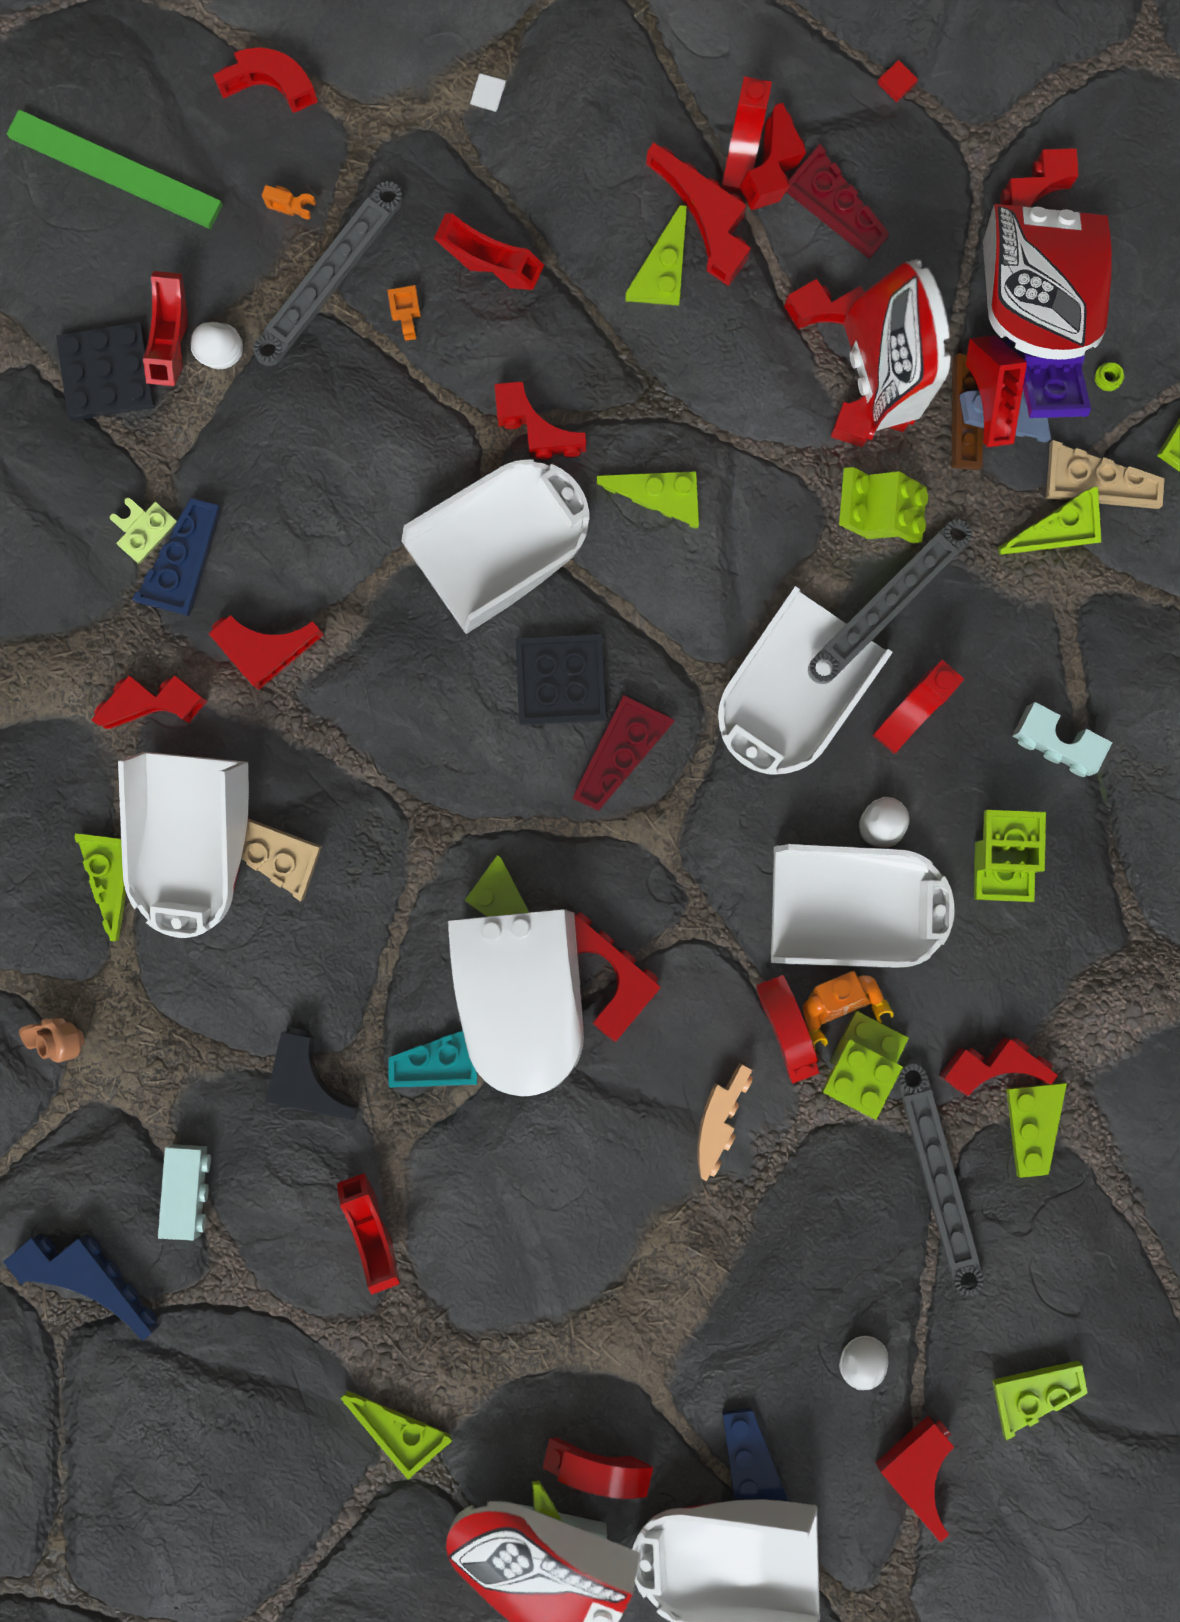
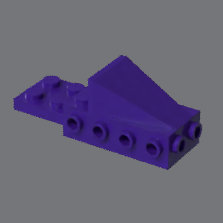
M1006 336V344L1027 362L1023 391L1029 418L1084 417L1089 415L1091 406L1082 371L1084 355L1071 359L1041 358L1016 349V343Z

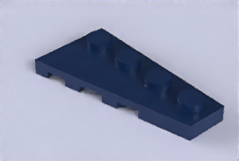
M193 498L189 500L172 529L171 537L161 548L157 561L152 569H149L143 585L139 591H136L132 601L190 617L221 508L219 505Z
M752 1408L723 1411L734 1501L773 1500L789 1502Z

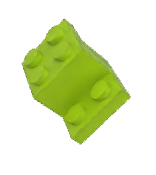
M855 467L844 468L839 525L866 539L900 537L912 544L922 543L923 533L926 529L924 517L925 505L928 502L927 487L899 471L868 475Z
M984 811L983 840L975 842L974 900L1034 902L1035 873L1045 871L1046 812Z
M855 1011L829 1061L834 1067L821 1092L877 1120L903 1068L897 1064V1061L909 1038Z

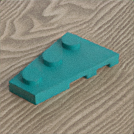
M463 1031L388 1058L389 1088L478 1085V1072L470 1060Z

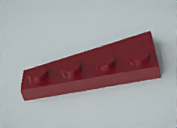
M819 144L788 180L789 188L786 193L868 259H871L888 239L889 233L871 209L862 203L858 197V192L852 185L849 186L842 177L841 170L835 162L832 163L825 154V149Z
M623 695L572 799L599 812L672 726L675 720Z

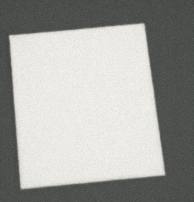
M479 73L470 104L497 112L506 81Z

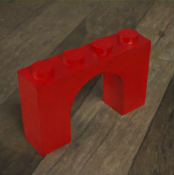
M581 912L574 913L577 955L581 953L598 954L612 965L616 973L617 986L615 993L592 1022L609 1039L616 1042L661 988L656 983L659 979L648 969L645 968L644 971H641L634 965L637 960L626 950L623 949L620 953L612 946L614 940L602 930L599 933L594 931L590 927L592 922Z

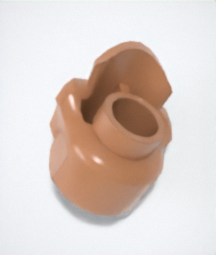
M63 1018L43 1019L39 1024L26 1025L19 1030V1036L27 1049L37 1048L38 1054L42 1059L50 1058L53 1062L57 1063L78 1057L81 1052V1046L84 1045L82 1031L77 1029L74 1024L66 1022Z

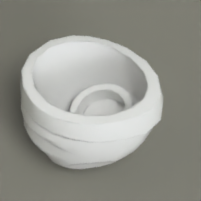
M205 322L197 326L192 334L191 351L200 363L214 369H226L233 366L241 358L243 341L232 326L218 322Z
M883 797L873 801L865 809L859 821L860 833L864 841L876 848H888L896 845L908 829L910 819L907 808L895 798Z
M860 1336L854 1338L844 1347L840 1355L839 1368L843 1379L847 1384L858 1390H869L877 1387L883 1381L887 1372L888 1352L885 1346L874 1337Z

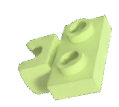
M126 498L125 504L131 510L130 516L122 519L116 514H111L110 519L125 532V535L116 544L138 564H141L174 528L177 521L156 502L145 512L133 500Z

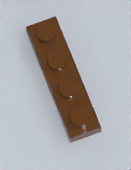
M956 354L953 357L951 468L978 471L983 465V428L964 423L959 395L968 391H978L979 389L975 378L966 367L967 355Z

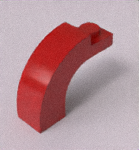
M248 48L234 53L237 64L225 66L219 72L213 74L223 99L250 86L263 84L272 86L280 91L285 97L292 113H296L318 102L314 88L302 67L291 57L273 49Z
M782 975L756 985L762 1007L777 1038L791 1083L793 1084L819 1074L816 1063L818 1060L809 1032L785 977Z
M557 1437L549 1438L542 1467L557 1475V1481L591 1494L619 1499L647 1497L653 1472V1466L631 1455L623 1457L600 1456L579 1449Z

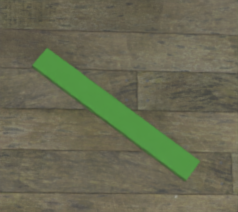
M18 110L7 132L8 137L18 143L206 228H212L223 206L221 200L24 111Z

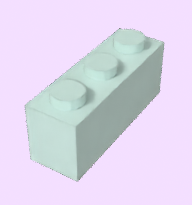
M172 1144L165 1148L158 1238L194 1241L201 1235V1232H204L206 1214H202L203 1202L207 1201L209 1191L208 1184H204L205 1172H209L211 1165V1155L207 1154V1146Z

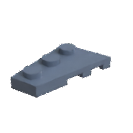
M979 390L968 391L959 395L964 423L984 428L983 406ZM1022 391L1015 436H1029L1037 438L1036 441L1046 443L1051 440L1048 419L1029 418L1024 391Z

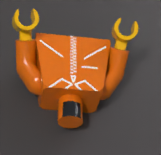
M852 971L814 988L808 1000L803 1004L805 1024L814 1050H816L815 1044L818 1041H821L824 1046L828 1043L827 1038L819 1029L824 1023L872 1004V1010L878 1022H882L880 1016L884 1013H889L891 1018L894 1016L888 1001L884 1000V996L873 977L868 975L858 977L855 971Z

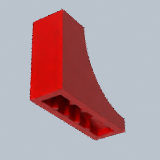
M746 76L743 78L721 187L725 191L743 194L740 184L748 170L754 169L772 85L770 81Z
M996 335L970 338L966 367L975 378L981 396L984 415L983 443L987 447L1014 444L1027 362Z
M231 615L228 618L223 617L215 622L212 626L213 630L208 633L257 690H260L324 636L313 621L291 633L268 635L244 627Z
M941 660L924 674L872 736L895 754L922 723L952 695L964 681V678Z
M927 1416L876 1462V1465L882 1475L941 1543L949 1536V1533L940 1521L934 1498L935 1481L943 1460L954 1446L948 1439L952 1434L940 1420L934 1423Z

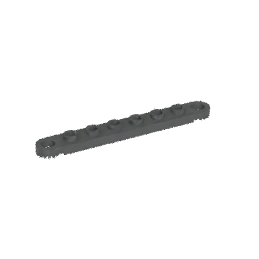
M386 181L376 186L377 188L369 198L367 197L266 326L265 331L256 339L253 351L261 364L273 366L280 362L395 215L403 202L402 192L397 184H394L392 181ZM391 191L396 194L393 202L391 201L390 204L387 202L386 204V202L381 200L384 192ZM266 344L274 345L276 347L275 354L273 353V356L271 355L270 357L262 356V347Z
M960 519L950 521L824 646L808 665L809 677L818 684L831 682L970 542L973 533L971 532L972 528L969 527L970 525L965 523L966 521H961ZM954 528L959 529L963 533L964 539L961 541L953 540V537H950V530ZM818 662L827 663L830 667V674L826 676L819 675L815 669Z
M908 1063L902 1066L903 1068L897 1078V1083L950 1276L956 1290L963 1295L973 1296L982 1290L984 1277L979 1265L978 1255L926 1071L917 1064ZM910 1070H916L920 1075L919 1083L913 1087H909L904 1079L905 1074ZM965 1272H971L975 1275V1283L969 1288L962 1287L960 1277Z

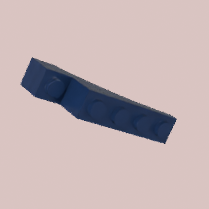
M39 1234L31 1238L3 1261L21 1285L27 1281L56 1285L95 1300L124 1321L142 1341L159 1327L156 1323L157 1318L154 1312L141 1304L138 1300L139 1295L136 1289L123 1281L120 1277L121 1272L118 1266L113 1261L106 1259L101 1252L102 1247L95 1238L89 1237L88 1234L77 1239L59 1255L55 1252L56 1247L48 1237Z

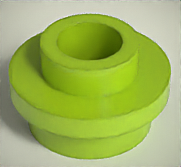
M1104 363L1095 372V382L1102 390L1113 391L1123 383V369L1116 363ZM1104 374L1111 375L1112 381L1106 380Z

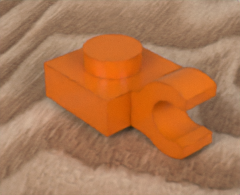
M265 185L262 193L267 208L294 216L295 213L303 219H311L310 211L303 209V206L305 204L316 205L315 198L312 195L302 194L299 197H293V194L282 186H275L274 188Z
M416 286L387 290L392 320H401L405 341L416 339L413 318L421 317Z

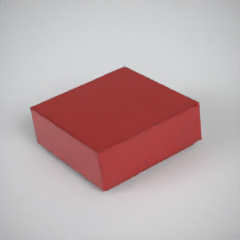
M898 60L879 78L877 84L893 100L898 102L917 84L918 78Z

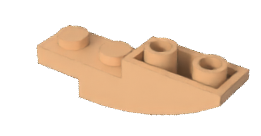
M741 1063L736 1067L726 1088L717 1083L714 1084L702 1114L697 1143V1161L699 1175L705 1181H707L710 1175L713 1177L716 1175L722 1163L719 1160L724 1149L728 1151L736 1137L733 1134L735 1128L725 1121L727 1117L733 1118L739 1107V1103L736 1102L741 1091L746 1093L753 1081V1077L750 1076L752 1070Z

